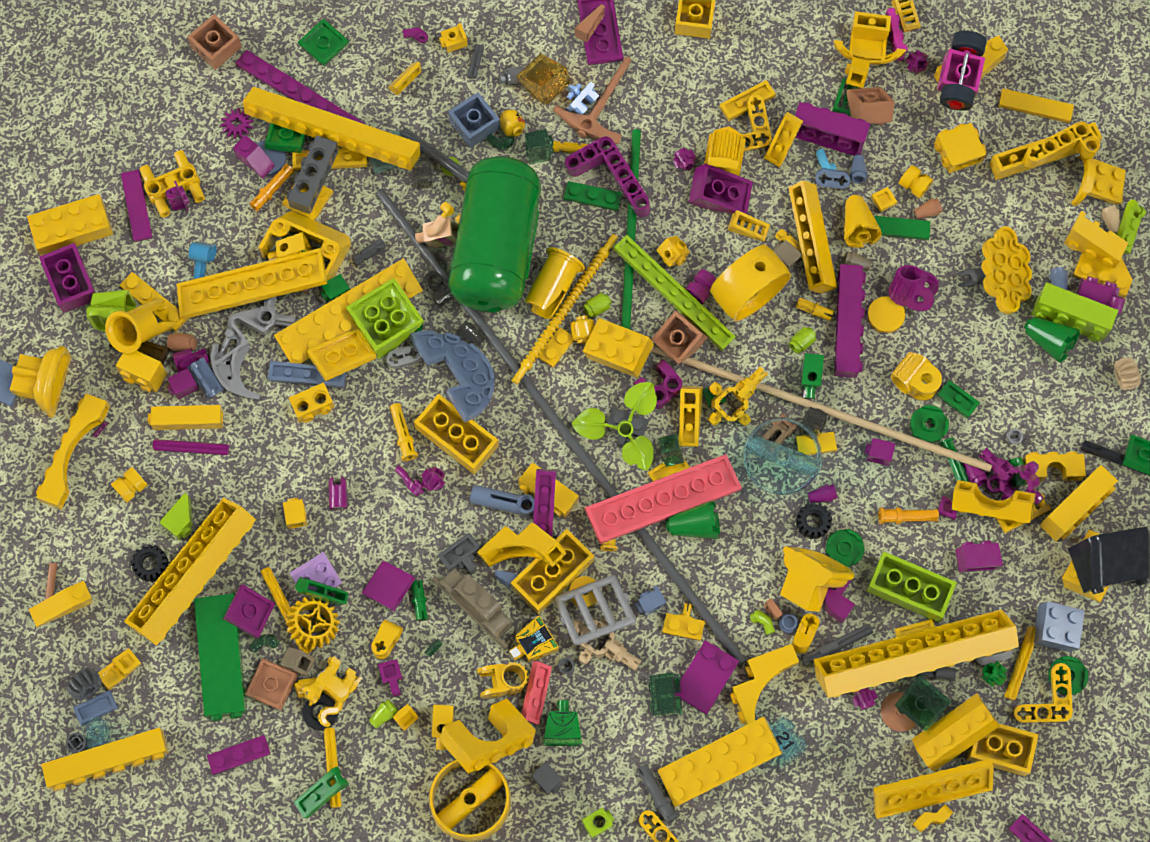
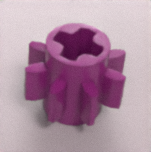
M919 50L909 53L907 60H905L909 64L907 69L916 74L919 71H925L929 64L926 60L928 55Z
M682 148L675 152L673 163L676 169L681 167L683 171H687L695 165L696 155L692 149L688 151L686 148Z
M430 467L421 474L423 477L422 485L429 491H437L446 483L443 481L445 474L437 467H433V469Z
M867 687L854 692L856 696L852 698L855 708L860 706L862 710H866L876 705L874 700L878 696L875 689L869 690Z

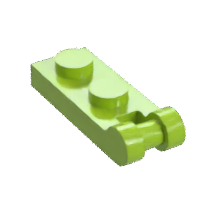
M1134 199L1127 203L1117 233L1119 237L1128 242L1124 254L1131 253L1141 219L1146 215V209L1139 206V203Z

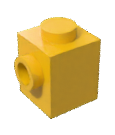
M853 57L851 64L847 63L844 74H847L845 84L863 88L868 75L870 61Z

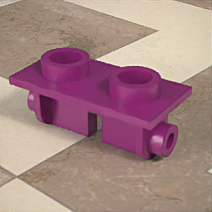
M174 181L176 186L166 191V197L171 208L178 211L186 207V210L189 211L187 204H190L187 195L183 187H178L176 181Z

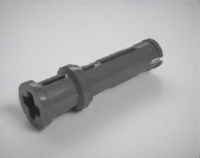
M645 764L639 767L636 772L655 802V809L659 810L664 819L663 823L666 825L680 816L679 812L676 813L670 803L671 799L665 796L648 765Z

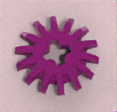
M240 108L237 109L236 113L231 109V115L225 112L228 118H221V121H225V123L220 124L221 127H225L222 130L223 133L228 131V137L234 134V139L237 138L238 134H240L241 138L243 137L242 133L249 134L247 129L253 128L249 123H254L253 120L248 119L251 116L245 115L244 111L240 113ZM236 119H239V122H242V124H238V127H235L234 124H232V122H235Z

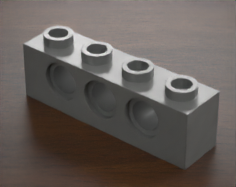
M316 136L315 140L311 141L308 148L309 153L307 157L303 158L301 163L302 169L294 178L295 184L293 189H289L287 193L289 206L311 214L339 152L336 142L320 136ZM318 156L323 157L321 160H315ZM311 172L316 173L314 176H308ZM303 188L309 189L307 192H300Z

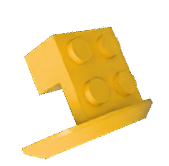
M855 11L851 25L849 50L843 45V41L834 40V47L841 55L850 60L855 57L870 61V64L890 63L902 57L906 52V49L897 48L895 52L886 55L887 38L891 22V16Z

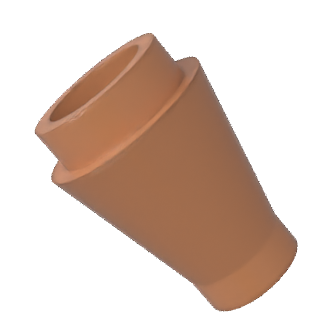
M931 198L920 207L914 209L917 220L937 216L943 212L938 198Z

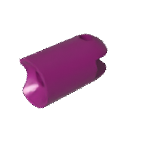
M333 476L329 479L330 510L335 507L348 508L346 479L341 476V484L334 485Z

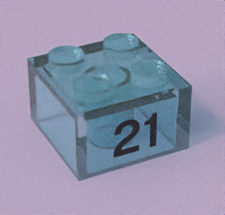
M784 716L770 725L783 753L775 758L784 769L807 751V744L801 736L796 735L793 723L789 719L786 720Z

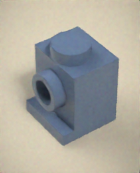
M657 585L653 587V592L646 591L639 596L640 599L634 603L639 614L643 613L644 616L666 606V601Z

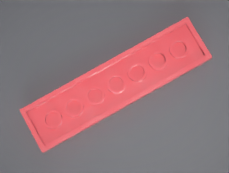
M727 454L587 506L585 507V512L599 544H603L668 519L670 516L712 500L715 501L741 491L742 487Z

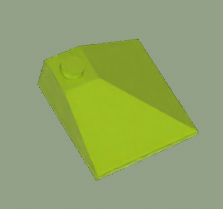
M395 278L346 307L378 359L397 348L410 336V333H413L424 323L423 318Z

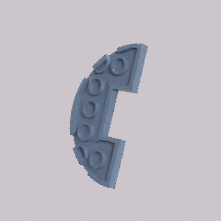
M433 330L410 333L409 338L427 366L445 361L460 385L447 389L446 395L464 422L470 421L481 414L490 403L494 391V372L486 356L472 343L468 344L460 340L461 337L451 333L439 334L434 333Z

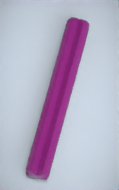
M154 439L152 444L153 450L214 455L229 454L228 444Z

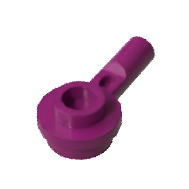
M400 465L395 468V472L404 480L405 486L414 495L419 496L425 492L424 486L419 480L415 479L413 481Z

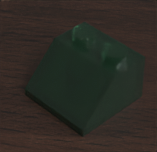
M920 675L894 706L926 732L952 701Z

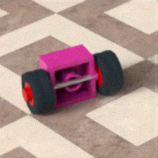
M958 31L955 33L951 49L944 56L937 90L941 91L940 104L944 107L958 111H966L972 108L975 95L979 89L985 58L982 56L985 53L987 39L982 34L973 31Z

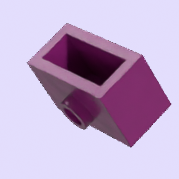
M990 540L982 541L979 544L964 542L955 550L959 573L996 570L1003 566L999 543H991Z

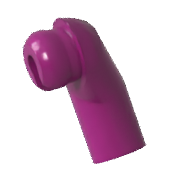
M419 27L403 29L404 38L413 37L420 43H425L428 40V34Z

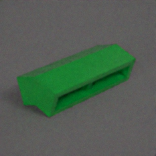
M301 576L294 586L298 593L339 606L347 604L348 592ZM308 585L317 587V591L308 589ZM327 591L336 593L335 597L327 595Z

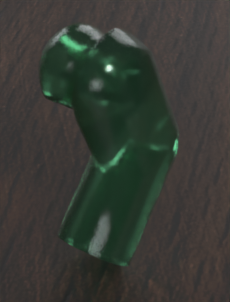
M490 134L486 139L488 143L498 150L510 148L515 142L512 136L498 139L493 134Z

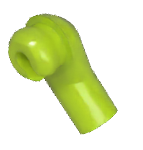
M760 610L750 614L751 622L763 624L766 635L775 633L769 615Z

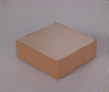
M772 598L765 602L764 608L774 621L780 619L783 613Z

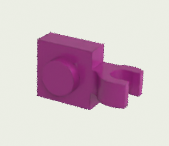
M190 348L172 354L178 373L203 357L206 362H209L206 349L192 353Z
M394 659L378 664L383 684H390L393 697L401 695L397 681L403 678L398 660Z

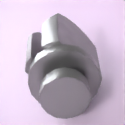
M522 66L507 68L504 70V74L499 73L500 84H505L506 82L507 86L522 85L523 83L519 79L527 71Z

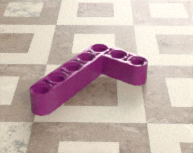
M601 137L566 157L565 165L567 172L573 177L580 176L594 167L605 163L635 214L639 217L649 215L651 212L649 199L610 137ZM605 146H610L607 150L603 149ZM589 155H594L592 158H587ZM615 160L619 161L617 164H612ZM572 164H578L576 167H570ZM622 175H628L624 179L620 178ZM632 189H636V190H637V191L634 192V193H629V191L632 190ZM640 204H646V205H645L644 207H642V208H639V207H638V205H640Z

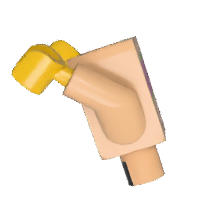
M447 202L442 203L440 209L443 213L438 215L435 221L424 223L422 232L415 233L417 243L425 242L433 248L455 245L461 213L455 218L457 221L455 222L448 217L454 213L452 205Z

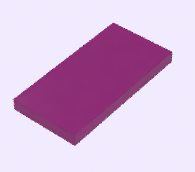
M577 0L580 22L601 4L605 6L603 19L589 41H584L587 64L596 65L623 61L614 0Z

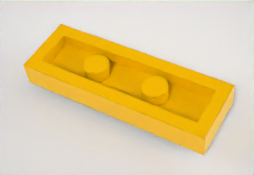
M767 80L719 105L728 122L748 112L747 101L752 95H760L764 103L775 98L776 93ZM753 99V102L751 103V105H754L755 108L760 104V102H756L755 99Z
M787 112L764 159L780 167L793 144L803 120Z

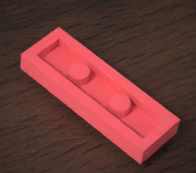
M533 661L521 713L529 723L534 725H540L552 670L551 666L538 661Z

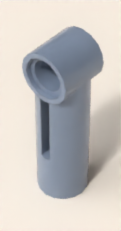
M473 485L470 496V503L519 514L524 518L534 515L535 499L530 495L522 496L480 485ZM524 503L532 505L529 510H524L521 506Z

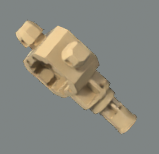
M605 617L602 619L603 623L593 620L597 629L608 626ZM575 621L574 627L578 634L584 635L590 632L588 627L584 626V623ZM614 632L607 634L609 639L600 651L586 643L580 644V648L584 651H581L578 661L584 665L592 659L591 655L596 658L606 656L612 661L616 660L619 663L626 664L634 671L637 670L642 662L641 659L627 652L628 649L615 639Z

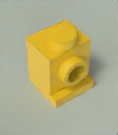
M461 23L457 24L458 26L441 31L439 42L442 48H446L447 53L468 46L467 37Z

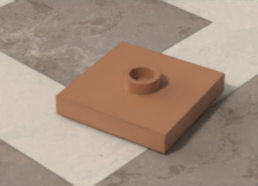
M262 658L245 695L282 711L299 674Z

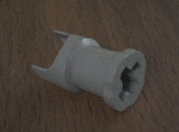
M972 268L959 271L957 274L961 276L967 275L968 280L967 282L959 283L958 286L976 285L978 282H983L986 275L982 269L974 270Z

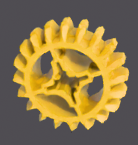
M306 597L303 598L302 602L296 601L295 606L290 608L291 612L287 613L286 617L288 620L285 623L289 626L287 633H293L290 637L291 640L297 638L296 644L304 643V649L308 645H310L312 650L315 649L316 645L319 649L323 647V643L329 645L330 640L335 639V634L339 631L337 626L340 624V621L336 620L338 613H332L335 608L334 606L329 608V602L323 604L321 603L322 600L318 599V601H315L313 597L310 598V601ZM313 610L311 614L301 615L304 611ZM320 614H322L326 620H323L320 617ZM313 617H315V619H314V625H313L312 629H310V628H311V621H312ZM299 625L305 628L306 633L300 629ZM314 632H325L318 636H312Z

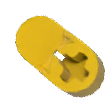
M810 613L803 616L792 642L795 652L803 654L809 650L820 623L816 615Z
M944 804L936 813H922L912 825L921 833L931 823L942 825L953 814V811Z

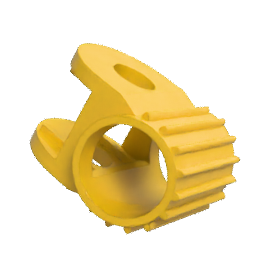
M908 352L890 375L891 380L901 392L909 394L920 401L931 399L942 383L940 371L926 357L913 352Z
M514 661V663L509 662L507 665L495 664L478 668L477 675H480V677L491 676L493 688L485 689V691L480 693V697L482 699H492L509 695V697L511 695L516 696L525 687L529 678L527 676L528 671L524 669L525 666ZM504 673H517L521 679V685L516 687L508 685L504 680Z

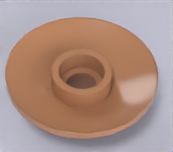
M892 693L884 699L881 705V716L884 723L895 731H908L915 727L920 719V706L917 700L908 693ZM899 707H903L905 709L904 714L899 713Z

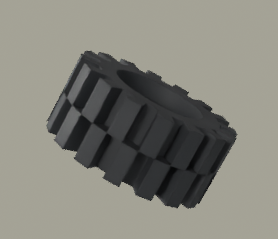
M815 502L807 503L804 507L802 506L796 517V527L799 528L800 534L803 533V536L810 537L809 539H819L821 536H825L832 524L830 510L827 511L826 506L822 507L821 503L817 505ZM811 514L818 515L821 519V525L816 528L810 527L806 521L807 517Z
M147 544L148 547L143 545L141 550H136V555H132V570L141 580L147 582L151 580L154 582L168 567L169 560L161 548L156 545ZM149 556L157 559V566L153 570L143 568V561Z

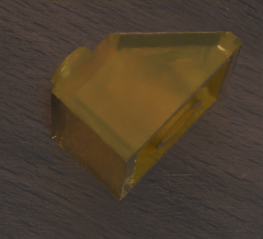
M541 53L516 76L531 96L545 105H548L571 83L567 67Z

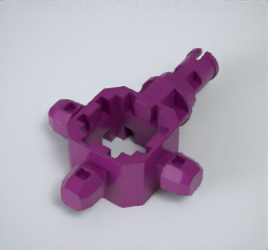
M988 448L981 452L982 454L979 457L986 463L991 464V470L994 471V475L1001 479L999 483L1000 490L1004 493L1001 500L1011 497L1017 490L1012 488L1011 479L1020 473L1024 480H1028V489L1025 492L1035 493L1034 504L1038 505L1041 503L1043 496L1039 491H1035L1040 485L1039 477L1036 475L1039 465L1035 461L1029 462L1026 466H1013L1008 460L995 456Z

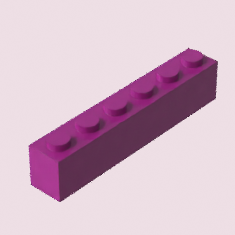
M840 264L838 270L834 376L857 378L863 368V361H860V354H863V343H860V336L863 337L864 325H861V319H864L865 308H862V301L865 300V290H862V284H865L866 273L863 272V266Z

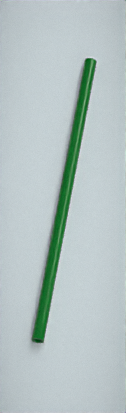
M634 129L632 130L630 169L639 181L641 130ZM632 189V190L629 191V193H634V192H636L637 190H636V189ZM628 202L626 235L635 242L637 215ZM625 261L621 326L630 330L634 269Z

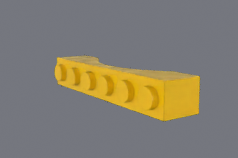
M87 393L84 398L80 399L76 415L71 417L70 427L62 436V444L53 455L54 461L45 472V480L36 491V498L40 502L62 510L70 493L67 483V469L71 454L84 435L103 423L110 408L107 401Z

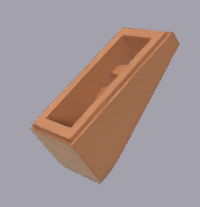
M601 4L576 26L575 37L585 42L589 41L605 15L604 5Z

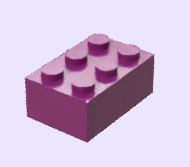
M75 243L39 257L56 302L63 314L91 303L92 295L96 291Z

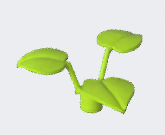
M652 382L638 383L626 392L624 403L632 410L628 420L620 421L618 426L604 423L605 415L597 408H588L582 411L572 421L573 428L581 436L591 440L602 438L605 434L604 427L618 430L621 436L628 437L631 442L625 443L622 448L624 461L630 466L636 464L642 470H649L654 454L652 443L647 437L642 435L634 440L631 435L633 433L631 421L635 411L640 415H647L655 409L657 397Z

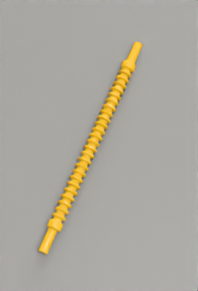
M612 234L605 245L599 248L595 259H592L593 263H589L590 267H586L587 271H584V275L580 276L581 279H578L575 288H572L573 292H569L570 296H566L567 300L563 301L564 304L560 305L561 308L557 310L558 313H555V317H552V321H549V325L543 330L544 334H540L541 338H537L538 342L534 343L535 347H531L532 351H529V355H526V359H523L520 363L521 367L511 380L514 384L518 385L527 370H531L533 367L532 363L536 362L535 359L539 358L538 354L542 353L541 350H544V346H547V342H550V338L553 337L552 333H556L555 329H559L558 325H561V321L565 320L564 316H568L567 312L571 311L570 308H573V304H576V300L585 291L584 287L588 286L587 283L591 282L590 279H593V275H596V271L602 266L601 263L605 262L604 259L609 256L610 249L618 239L617 235Z

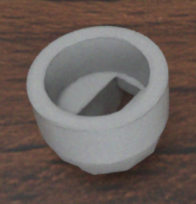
M1011 429L1007 433V440L1011 444L1020 443L1023 440L1022 431ZM1010 435H1018L1019 438L1010 439Z

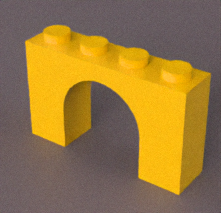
M507 698L491 705L488 720L501 733L503 738L500 740H480L472 735L460 720L443 727L440 742L468 774L475 770L479 771L490 763H496L501 758L513 755L516 751L532 745L536 730Z

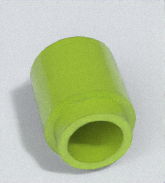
M601 292L585 301L586 304L582 305L586 315L591 318L597 317L609 310L612 302L607 294L604 295Z
M802 327L790 339L788 345L796 354L803 353L816 341V333L810 327Z

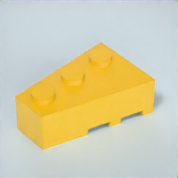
M1081 211L1064 244L1071 250L1084 253L1090 259H1096L1107 267L1115 268L1128 242L1110 230L1108 232L1104 231L1099 227V222L1096 220L1091 222L1085 218L1086 213Z

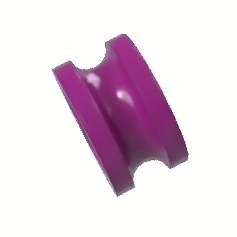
M996 475L989 477L985 484L986 490L991 494L1001 492L1000 487L993 489L992 485H990L994 480L998 482L997 485L1001 482V479Z

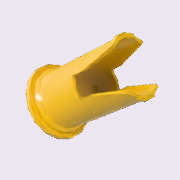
M548 247L546 249L548 257L525 299L526 303L532 304L531 312L550 320L563 301L577 273L585 270V266L580 260L555 247Z
M154 298L127 312L115 311L109 315L105 323V332L111 345L119 352L125 354L134 353L140 348L141 343L171 331L174 328L175 321H162L158 323L153 314L165 300Z

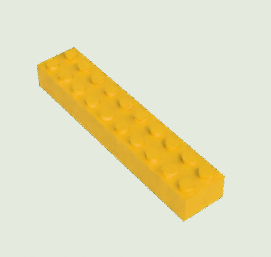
M1000 609L816 658L813 661L817 681L826 696L830 698L839 697L841 694L848 692H857L867 687H876L886 682H895L904 677H914L919 673L932 672L938 668L951 667L964 661L970 662L975 658L992 656L994 653L1010 651L1013 648L1019 647L1016 625Z

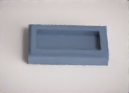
M111 690L73 707L81 726L119 709Z

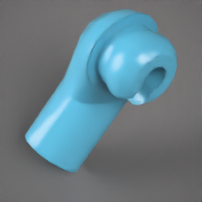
M824 149L817 150L816 156L821 167L836 170L834 163L829 164Z

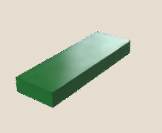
M885 216L874 217L881 229L882 236L929 240L931 221Z

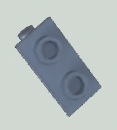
M204 357L188 366L189 371L207 399L224 390Z

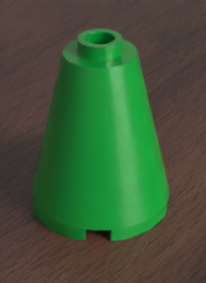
M1037 317L1029 318L1024 326L1026 329L1025 333L1060 363L1067 359L1069 355L1065 353H1068L1070 349L1073 350L1080 335V330Z
M708 501L670 516L669 520H666L667 532H671L673 536L720 539L718 535L720 534L718 513L714 512V508H717L715 501Z

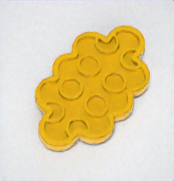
M1003 226L995 231L994 238H990L983 243L982 252L985 259L982 261L981 268L986 275L983 280L985 291L990 296L996 298L997 307L1002 313L1011 315L1018 311L1020 302H1024L1031 297L1032 289L1029 281L1032 278V270L1028 266L1031 256L1029 250L1024 245L1018 243L1015 231L1008 226Z

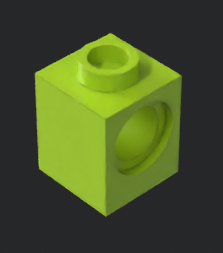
M603 807L582 819V823L591 839L612 828V821H614L610 811H605ZM597 817H601L605 821V825L601 828L596 827L593 823V820Z

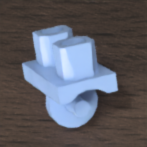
M590 82L581 92L579 91L582 87L581 84L578 83L576 86L569 85L567 87L569 94L566 97L569 100L573 97L575 99L566 110L569 112L573 110L576 114H583L588 109L581 102L583 98L592 104L599 96L593 89L595 85Z

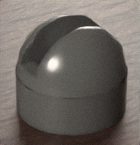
M562 658L558 663L559 671L564 674L571 673L574 669V662L570 658ZM567 662H570L571 665L565 667L564 669L561 668L562 665L566 664Z

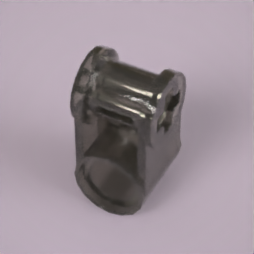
M431 271L426 274V289L439 309L447 302L455 300L449 286L438 272ZM435 279L438 283L431 285L429 281Z

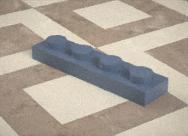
M270 361L268 381L312 386L324 382L326 387L344 389L347 372L325 381L315 365Z

